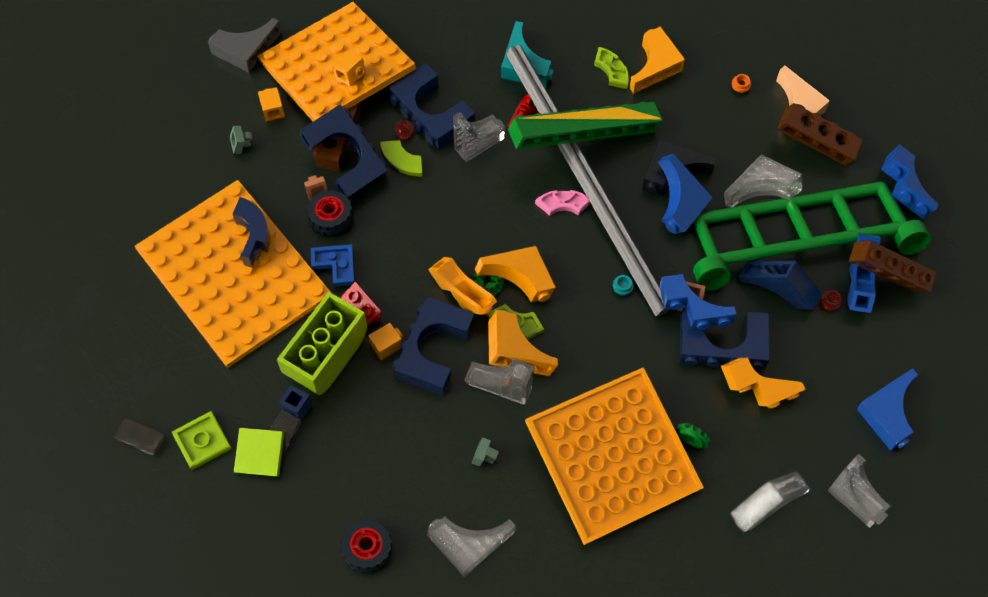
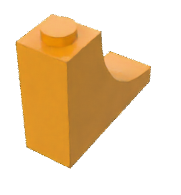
M661 27L654 30L650 29L644 34L642 46L648 61L640 72L631 77L629 88L633 94L683 70L685 59Z
M536 246L481 257L475 267L478 276L493 275L513 282L523 290L530 302H544L548 300L556 288Z
M496 310L488 321L489 364L550 376L558 366V358L539 351L525 338L518 325L516 314L504 310Z

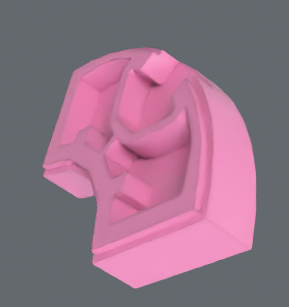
M574 190L551 191L535 200V204L549 216L559 211H570L580 215L591 204L585 194Z

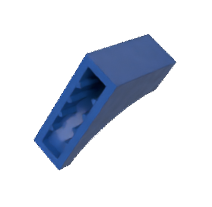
M674 154L662 157L658 162L667 177L670 191L668 208L661 221L666 225L668 231L678 234L685 232L710 202L712 196Z
M913 368L862 401L857 408L858 412L890 451L897 446L899 449L906 446L910 442L908 438L914 433L906 420L903 409L905 391L918 376Z

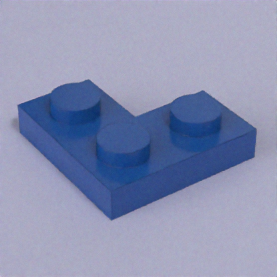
M352 244L311 248L312 270L332 268L334 287L353 285L355 279Z

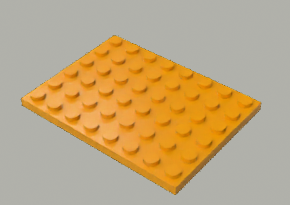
M239 180L135 245L138 253L227 369L314 310L328 291L330 292ZM240 197L251 201L261 210L270 233L268 252L261 250L258 261L254 262L253 267L244 266L241 257L250 231L241 225H237L233 217L234 209Z

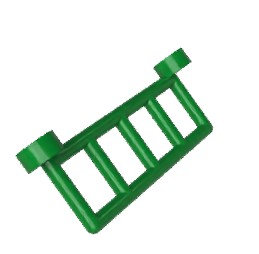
M880 181L702 212L693 221V224L707 257L696 263L693 273L697 283L706 286L705 291H713L723 287L730 280L731 274L727 267L728 264L852 243L857 241L858 233L880 237L893 235V240L899 251L904 255H913L921 252L930 244L931 235L922 221L906 220L887 184ZM878 194L893 223L860 228L845 200ZM832 202L847 231L813 237L800 208ZM787 210L800 239L766 245L753 216ZM741 218L753 247L719 253L707 224Z

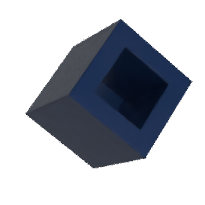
M290 385L279 401L282 412L299 422L303 420L313 405L309 394Z

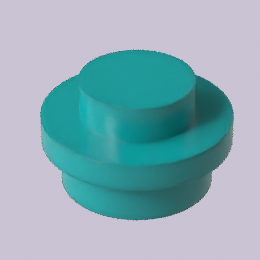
M620 275L614 279L613 290L617 294L624 296L632 292L634 283L629 276Z

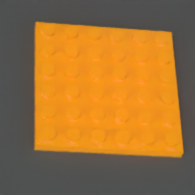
M354 2L257 55L259 62L312 121H315L340 104L343 108L349 109L416 69L415 63ZM347 50L362 57L366 71L351 86L337 80L332 64Z
M644 367L525 420L584 545L704 488Z

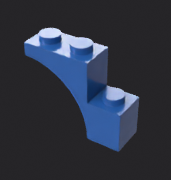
M899 144L887 155L881 170L897 181L892 196L924 220L937 209L938 203L930 197L918 180L914 167L915 155Z
M858 233L856 242L872 241L880 244L881 238L880 236ZM851 263L849 273L852 281L847 297L849 309L871 313L876 296L875 274Z
M683 274L661 278L659 287L664 309L671 308L672 310H677L685 306L691 329L705 330L711 326L719 325V327H726L733 324L736 317L735 306L722 307L702 300L688 287Z

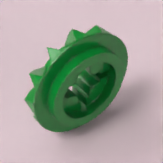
M476 271L471 275L472 281L493 296L497 295L503 288L504 279L502 277L493 275L478 276ZM488 276H490L491 282H488L487 285L484 287V280L482 279H486Z
M680 423L676 428L680 439L686 444L695 448L708 447L710 438L701 428H697L689 423Z

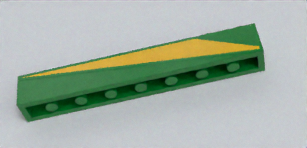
M640 102L638 104H623L601 108L592 107L582 110L574 109L571 111L538 113L528 116L519 115L514 117L508 131L515 148L524 149L655 133L663 119L654 102Z

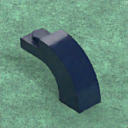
M240 197L234 209L233 217L237 225H241L250 231L241 257L244 266L253 267L254 262L258 261L261 250L268 252L270 233L261 210L251 201Z

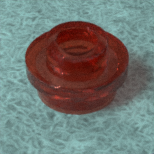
M400 120L394 125V133L401 139L409 138L414 131L413 124L408 120Z
M829 290L822 294L821 304L827 310H837L842 304V297L839 292Z

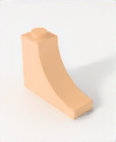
M784 66L781 68L776 82L786 92L789 106L795 103L804 106L805 109L819 115L825 113L830 100L788 67Z

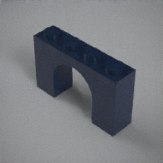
M425 63L389 87V100L394 106H398L401 109L403 116L413 122L416 130L421 131L431 145L434 144L440 149L475 125V113L463 100L441 114L432 115L420 110L417 106L419 100L439 87L438 75Z
M340 104L302 128L299 136L310 151L331 138H344L355 146L358 152L357 166L338 178L334 183L338 191L347 195L349 199L385 175L387 165L381 157L376 155L373 144L370 141H366L361 127L358 124H354L349 110L343 108Z
M427 297L424 304L421 303L418 308L417 315L419 316L416 321L411 323L409 329L411 334L408 340L405 339L401 346L402 354L400 358L395 359L392 369L395 372L396 379L444 395L451 379V368L425 359L418 350L419 345L426 336L435 332H444L467 340L475 323V313Z
M683 307L680 315V363H685L689 366L705 364L709 367H718L735 359L748 357L754 370L765 369L769 362V313L747 312L743 321V343L734 349H721L714 346L707 339L704 330H698V328L691 329L686 307Z

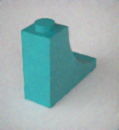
M516 21L506 53L509 52L508 49L510 47L521 45L546 88L547 82L552 80L554 72L551 69V61L537 56L528 48L523 39V23ZM505 53L501 66V78L521 82Z

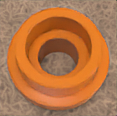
M738 74L732 80V88L737 92H747L751 87V80L745 74Z

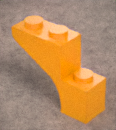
M443 257L428 269L440 288L450 291L464 310L484 315L490 312L493 308L492 306L497 303L492 294L476 284L461 271L453 258Z
M748 357L738 358L721 365L730 390H739V393L752 388L758 405L767 406L768 409L780 405V401L785 398L787 400L794 399L799 396V392L806 390L801 382L766 378L759 375L751 366Z

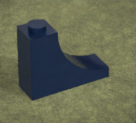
M797 261L746 262L738 276L742 283L758 285L775 292L787 300L795 309L813 310L821 295V292Z

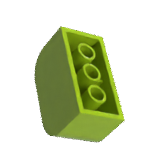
M328 291L277 358L281 372L318 395L323 394L332 385L361 345L367 331L365 312Z

